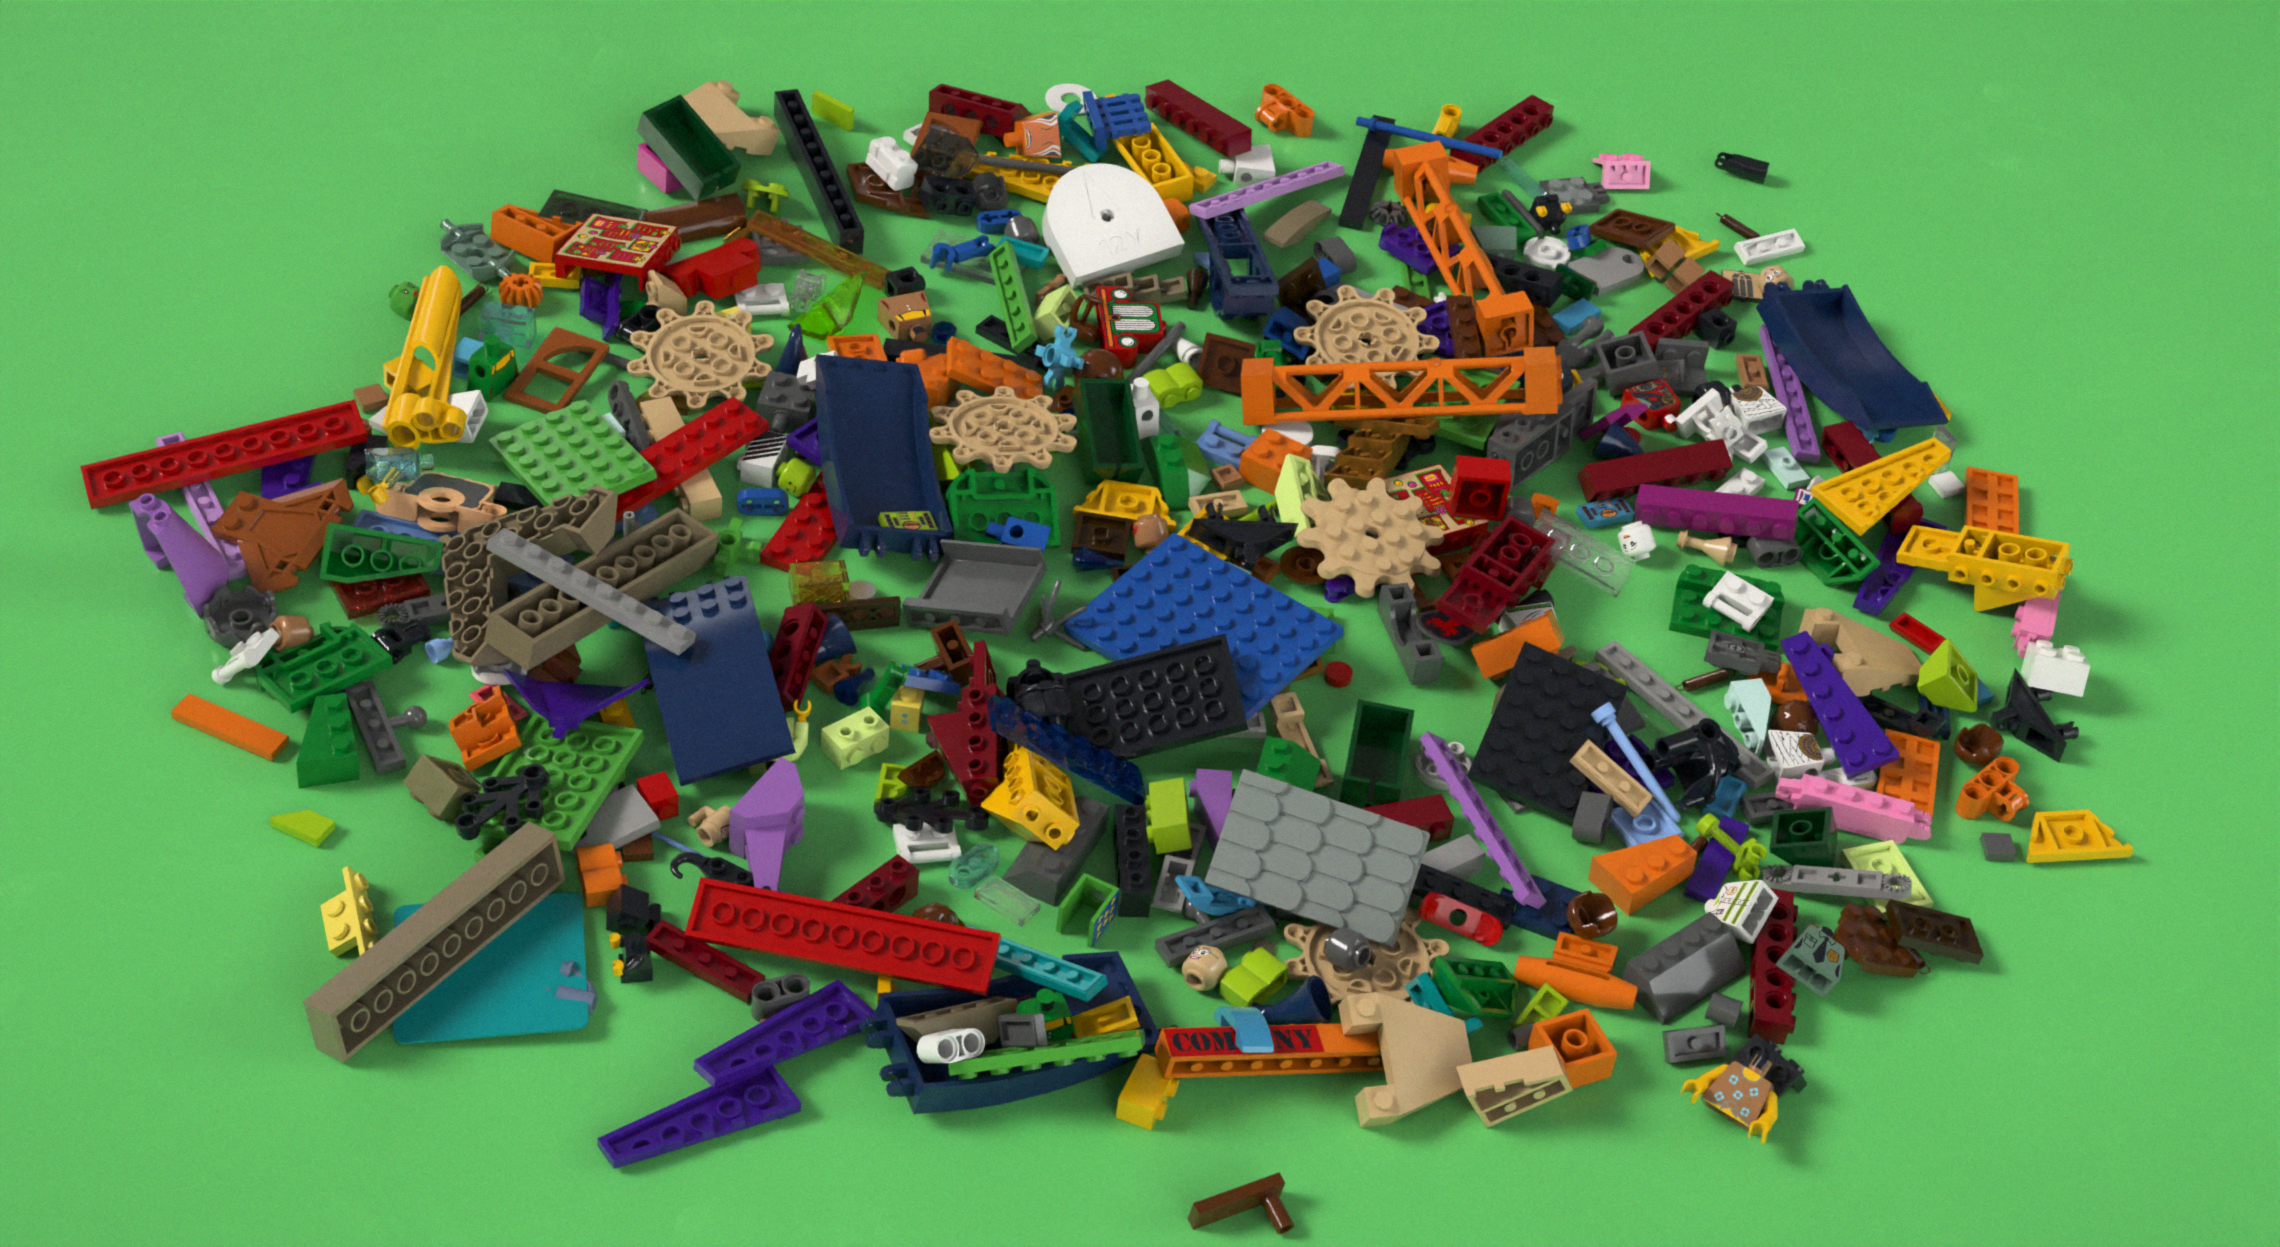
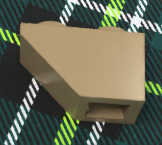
M654 270L648 271V282H646L648 302L646 305H656L661 309L669 308L679 316H687V298L678 285Z

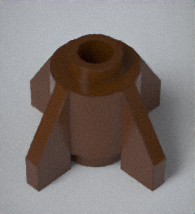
M575 643L540 663L543 665L542 668L538 665L535 666L527 676L539 681L561 683L569 681L574 683L583 671L579 667L582 661Z

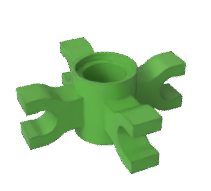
M732 518L729 528L717 533L719 534V539L715 551L714 564H716L713 576L725 577L728 566L736 565L740 559H744L754 565H759L761 561L759 553L762 543L756 541L749 543L741 542L742 531L740 529L743 524L742 519Z

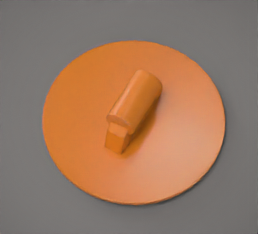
M1781 662L1779 671L1775 674L1759 670L1758 675H1748V680L1762 678L1772 697L1771 702L1774 704L1782 705L1794 699L1808 701L1791 665Z

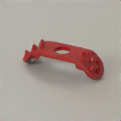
M1434 891L1429 892L1423 901L1420 902L1418 918L1439 925L1487 947L1495 946L1502 937L1503 926L1501 921L1482 910ZM1455 909H1462L1466 913V920L1461 925H1454L1449 920L1450 913Z

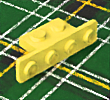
M346 866L342 869L346 891L320 905L329 951L336 957L357 945L359 954L362 955L378 942L376 936L378 928L373 921L371 913L374 908L367 894L369 884L362 873H356L352 868Z

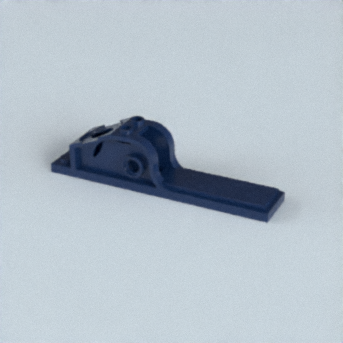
M1244 208L1209 219L1195 216L1209 252L1210 302L1215 317H1219L1222 320H1231L1233 317L1257 319L1258 316H1267L1274 313V295H1279V284ZM1225 259H1247V275L1234 276L1231 274L1230 266Z

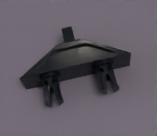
M1210 502L1205 506L1207 519L1194 518L1188 536L1229 558L1240 559L1241 567L1253 573L1257 559L1293 540L1299 523L1276 522L1274 506L1271 505L1269 512H1267L1265 504L1258 508L1260 521L1224 520L1223 505L1219 502L1215 511L1213 502Z
M2015 668L2007 687L2005 706L1999 711L1992 713L1989 721L1991 728L1995 731L2010 730L2016 739L2058 763L2067 744L2065 740L2076 739L2079 735L2078 727H2073L2074 721L2055 726L2040 705V701H2050L2052 699L2053 691L2028 687Z

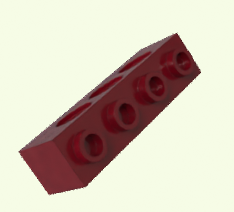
M942 83L929 91V112L981 120L983 122L980 130L981 134H992L1004 140L1005 133L1014 132V121L1023 118V105Z
M814 602L786 607L769 656L784 712L794 711V702L797 699V709L799 710L829 620Z
M897 854L831 902L893 913L918 895L920 870Z

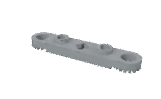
M1774 864V866L1768 865L1763 870V882L1769 888L1784 891L1894 900L1905 899L1912 893L1910 877H1906L1905 874L1901 876V873H1898V875L1892 873L1890 875L1883 874L1882 871L1804 865L1787 867L1786 865L1782 866V864H1779V866L1777 864Z

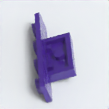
M609 271L605 276L604 284L585 276L581 282L579 309L580 316L603 325L602 340L608 342L612 334L616 335L617 327L621 323L619 314L622 307L619 304V299L622 294L620 282L623 274Z

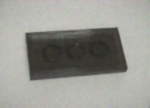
M554 189L538 216L552 219L555 215L561 217V222L575 225L576 221L584 223L592 213L644 221V212H648V210Z

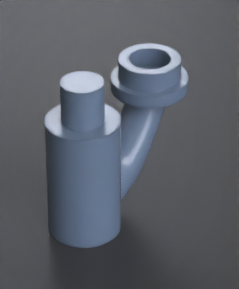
M564 961L562 963L560 974H565L566 977H569L572 972L583 978L582 974L573 967L575 961ZM587 977V991L559 985L555 995L556 998L588 1002V1014L591 1015L598 1001V993H596L593 983Z

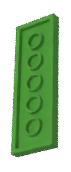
M1144 1029L1051 1041L1048 1042V1045L1041 1047H1008L986 1050L977 1057L948 1063L950 1076L958 1075L959 1080L978 1077V1073L990 1070L991 1075L1009 1073V1069L1016 1066H1022L1023 1071L1040 1069L1042 1064L1054 1061V1066H1065L1073 1064V1060L1081 1057H1086V1062H1094L1106 1059L1105 1056L1110 1053H1118L1119 1058L1135 1056L1137 1051L1142 1049L1146 1042Z

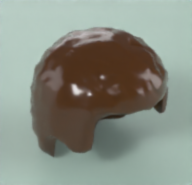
M1794 699L1782 704L1773 713L1770 720L1771 730L1811 733L1815 737L1819 730V721L1809 703Z
M1979 723L1968 730L1967 727L1962 728L1954 742V750L1956 756L1962 762L1971 767L1981 768L1988 766L1999 756L2004 740L1999 732L1985 724Z
M1592 891L1583 892L1574 897L1566 909V916L1570 927L1578 936L1585 939L1603 937L1610 934L1617 927L1618 914L1612 900L1606 894L1592 893Z

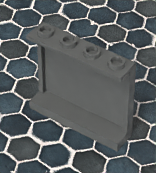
M942 539L940 543L944 556L919 598L906 597L902 603L909 626L935 628L956 619L961 631L1009 636L1047 570L1041 548Z

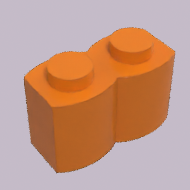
M613 843L576 848V867L586 907L607 905V901L621 884L628 886L626 874L620 873V869H623L621 852H615Z

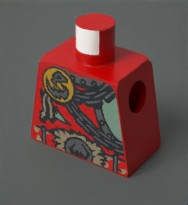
M1664 378L1624 389L1620 408L1631 404H1646L1648 406L1645 412L1634 419L1645 430L1651 431L1664 427L1671 433L1678 429L1675 418L1679 415L1681 402Z

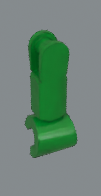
M1262 340V343H1257V358H1274V366H1285L1282 357L1281 340ZM1275 383L1276 389H1277V390H1282V389H1281L1278 385H1276V383Z
M891 661L873 691L861 696L860 710L870 706L885 721L886 706L906 681L909 667L901 668L896 666V662Z

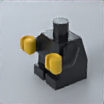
M1557 194L1547 195V197L1537 196L1529 213L1544 228V231L1550 230L1552 235H1557L1561 232L1560 226L1565 222L1567 214L1572 211L1570 202L1561 203L1560 205Z
M635 932L630 935L620 936L618 933H611L609 935L610 947L612 949L622 948V954H618V960L612 962L613 974L616 977L620 976L621 984L653 981L651 950L646 935L641 936L640 933Z

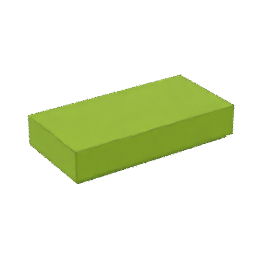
M819 90L812 93L811 113L848 132L854 128L855 108Z

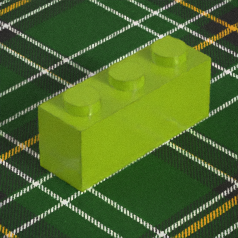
M1184 778L1149 783V795H1144L1149 844L1155 843L1157 854L1191 849L1189 806Z

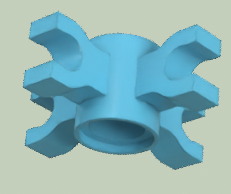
M1056 324L1054 330L1055 344H1048L1046 347L1037 345L1035 355L1042 357L1043 364L1049 367L1047 374L1043 378L1042 385L1051 387L1052 381L1055 379L1054 387L1062 389L1065 384L1064 371L1072 370L1073 367L1077 369L1083 368L1085 359L1077 357L1076 350L1070 347L1071 342L1076 337L1077 329L1068 327L1067 333L1064 335L1065 327Z

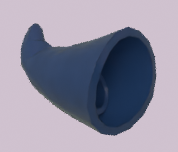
M799 323L794 325L775 372L797 376L800 362L808 359L803 345L802 328Z
M1615 421L1607 428L1600 442L1593 449L1592 456L1612 460L1645 452L1636 440Z
M831 615L828 618L829 620L814 664L839 658L849 653L857 654L851 634L842 620L836 615Z
M1315 975L1309 976L1290 996L1282 999L1275 1005L1263 1006L1257 1003L1251 1005L1261 1011L1267 1023L1273 1025L1330 1024L1332 1019L1329 990L1325 982Z

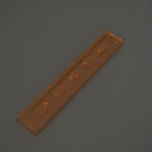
M758 209L747 222L746 228L879 290L885 285L886 273L892 272Z

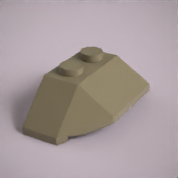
M994 996L896 1018V1025L917 1044L921 1037L927 1034L949 1029L976 1028L983 1034L986 1045L994 1043L1000 1034L998 1015L1013 1013L1017 1007V999Z

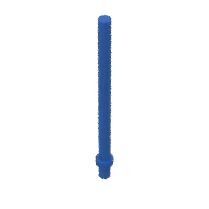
M1358 117L1356 120L1357 126L1368 128L1372 132L1378 130L1424 142L1440 140L1442 146L1495 159H1501L1503 151L1381 122L1374 117L1370 119Z

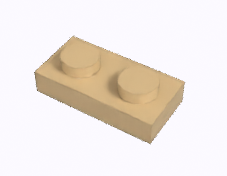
M1239 490L1189 497L1188 506L1194 517L1210 502H1213L1215 509H1217L1220 502L1223 505V515L1227 518L1247 515L1248 506Z

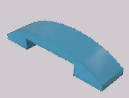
M1177 875L1175 878L1176 883L1189 902L1200 911L1211 915L1227 916L1259 904L1265 910L1273 908L1216 887L1206 886L1202 879L1197 876Z
M1221 1006L1215 1010L1214 1019L1221 1027L1232 1026L1236 1031L1235 1044L1242 1053L1274 1052L1273 1040L1268 1024L1258 1008Z

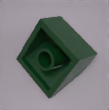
M1832 807L1774 811L1769 847L1770 853L1792 866L1804 865L1834 868L1838 832Z

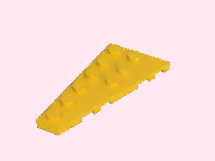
M972 151L963 175L968 179H974L975 176L984 172H993L998 177L1002 175L1007 191L1047 203L1054 185L1063 176L978 165L979 155L981 154H974V151ZM988 151L987 154L984 155L998 157L996 156L997 152ZM937 153L933 157L932 166L951 172L956 156ZM1010 154L1009 158H1007L1076 168L1080 167L1072 166V161H1063L1062 164L1049 163V160L1047 158L1022 156Z
M1933 437L1811 486L1810 495L1816 497L1830 512L1861 536L1948 461L1951 450Z

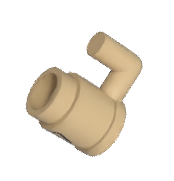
M723 805L716 810L710 806H703L687 818V822L693 828L701 823L696 829L697 836L704 845L712 847L729 837L730 810L732 808Z

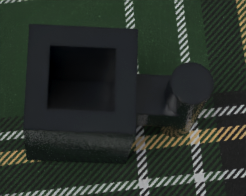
M621 884L607 901L606 930L620 935H630L635 932L639 933L644 927H647L650 933L661 921V905L653 903L649 906V893Z

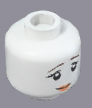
M1642 521L1622 526V531L1618 533V540L1623 555L1628 558L1634 557L1635 561L1650 557L1649 552L1656 547L1651 527L1648 524H1642Z

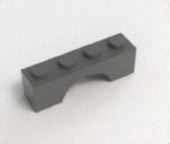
M1408 583L1382 585L1377 611L1411 685L1438 682L1443 656L1435 639L1424 640L1416 625V600Z

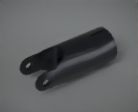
M1725 152L1719 153L1715 160V166L1718 169L1761 183L1765 181L1770 164L1747 156Z

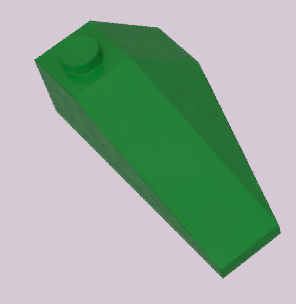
M329 522L326 525L319 579L348 584L439 570L443 542Z

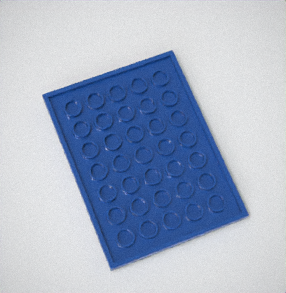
M1174 532L1087 604L1085 612L1064 624V633L1113 662L1226 634L1246 721L1344 635L1341 625Z

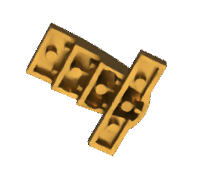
M1413 417L1334 420V426L1344 427L1348 431L1360 430L1348 437V447L1335 455L1336 465L1324 473V484H1329L1335 478H1341L1349 487L1366 489L1368 482L1373 478L1377 477L1384 480L1403 456L1411 439L1410 435L1415 436L1416 439L1430 438L1431 435L1440 429L1439 419Z

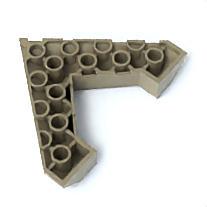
M594 486L587 488L588 493L577 497L569 494L552 500L551 505L540 509L535 505L496 518L488 523L483 522L465 528L460 535L451 537L449 534L439 537V542H443L441 560L442 569L445 573L444 586L447 610L451 615V621H449L450 637L454 640L452 654L456 660L473 667L507 663L510 658L485 642L484 638L489 614L508 603V578L525 570L487 550L488 539L503 528H506L557 557L578 549L597 556L614 535L618 498L615 491Z

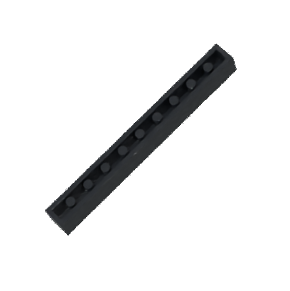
M798 89L775 91L774 117L838 256L849 257L863 254L864 228Z

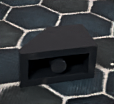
M367 434V442L351 446L345 469L348 490L356 489L357 480L371 472L382 459L387 464H392L393 447L388 445V436ZM387 465L373 479L384 475Z

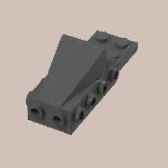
M1588 377L1569 392L1563 394V404H1558V414H1500L1493 435L1488 438L1487 458L1510 460L1511 485L1509 494L1570 450L1572 437L1593 423L1598 380ZM1506 399L1504 404L1526 402L1524 399Z

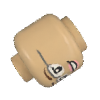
M1768 266L1759 275L1758 287L1763 292L1767 282H1773L1777 285L1778 282L1785 281L1792 291L1794 279L1782 266Z
M1201 945L1197 946L1184 961L1182 972L1184 980L1189 987L1197 991L1212 990L1220 982L1221 976L1228 966L1223 953L1218 948Z

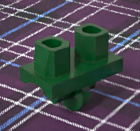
M1561 263L1557 264L1556 272L1563 273L1562 295L1569 296L1576 301L1582 298L1590 301L1597 282Z

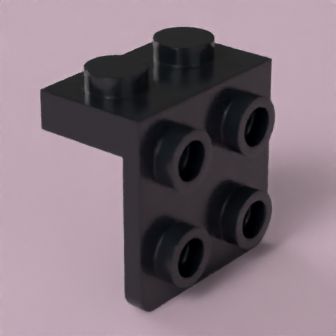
M1757 1033L1726 1063L1730 1065L1733 1061H1737L1748 1068L1756 1054L1769 1060L1772 1066L1764 1078L1773 1084L1774 1092L1778 1099L1790 1087L1799 1093L1807 1085L1802 1076L1805 1071L1793 1059L1787 1061L1781 1056L1782 1050L1772 1040L1768 1039L1765 1041Z

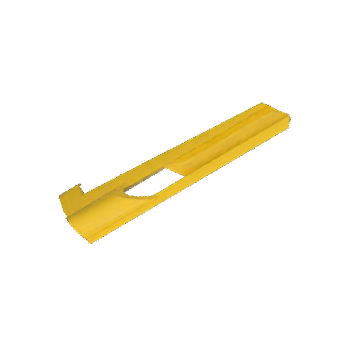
M446 265L439 266L430 276L423 278L381 428L387 431L390 442L403 451L416 450L421 442L436 444L459 440L463 436L468 417L462 409L450 405L448 402L462 288L457 275ZM418 346L428 349L433 355L436 364L427 397L409 393L407 388L409 370L415 349Z

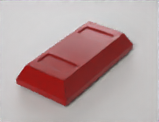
M1905 612L1889 623L1891 631L1930 656L1946 640V638Z

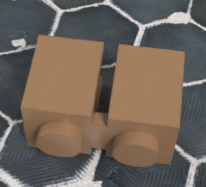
M1669 238L1644 266L1659 280L1676 266L1677 269L1664 282V285L1677 295L1698 280L1705 270L1690 256L1686 258L1684 256L1686 252Z

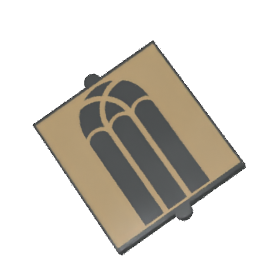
M1722 269L1721 276L1735 283L1732 291L1734 294L1732 300L1760 303L1763 299V292L1758 287L1760 274L1748 273L1742 270Z

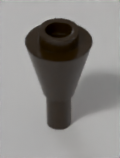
M1191 269L1186 273L1189 296L1187 308L1190 310L1197 308L1198 299L1209 283V274L1202 269Z

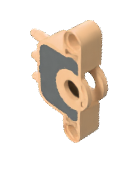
M423 472L418 474L410 483L393 480L385 490L389 496L388 501L382 505L375 504L376 512L382 515L412 522L417 521L418 525L423 529L433 532H452L457 530L458 533H462L465 528L483 522L488 523L496 518L507 515V509L504 506L493 503V497L498 490L495 484L490 486L482 482L470 480L469 478H460L443 472ZM384 480L378 481L376 485L381 484ZM435 517H442L449 519L450 521L436 522L431 519Z

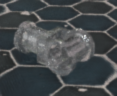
M801 268L795 280L794 292L788 297L789 306L797 312L807 310L810 306V301L816 302L817 298L823 294L827 280L826 274L816 275L808 273L806 269Z

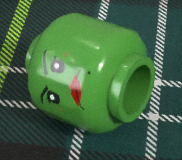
M411 282L395 285L389 292L390 308L403 318L412 320L420 288Z

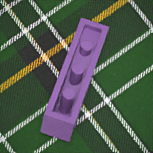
M1197 769L1195 780H1190L1188 795L1190 798H1194V811L1200 825L1207 826L1205 836L1214 853L1232 802V771Z

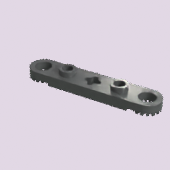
M614 380L608 391V402L612 415L625 430V440L639 453L650 446L649 436L633 394L629 391V384L625 381Z
M509 583L508 595L512 596V598H509L508 603L520 597L519 588H515V585L511 586ZM446 594L406 600L404 603H395V605L389 603V606L386 604L378 611V622L381 628H389L397 624L402 629L412 624L413 620L417 618H422L427 625L451 621V615L447 610ZM391 615L399 616V618L393 619V621L390 618L388 620L387 617Z

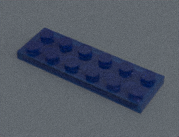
M992 694L988 700L987 707L992 731L1134 805L1144 804L1147 797L1140 769L1134 763L1129 761L1123 762L1117 759L1109 750L1104 748L1100 750L1092 746L1086 738L1071 735L1064 727L1057 723L1050 724L1043 720L1035 711H1026L1018 707L1008 697L1001 698Z

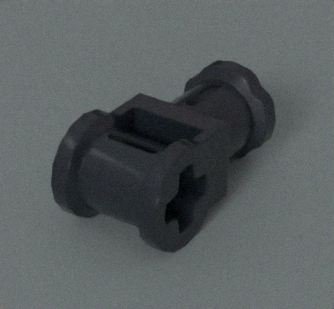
M417 618L413 620L412 624L402 629L395 624L389 628L378 629L370 637L392 656L393 665H395L405 656L412 653L413 645L421 641L431 640V632L426 622L422 618Z

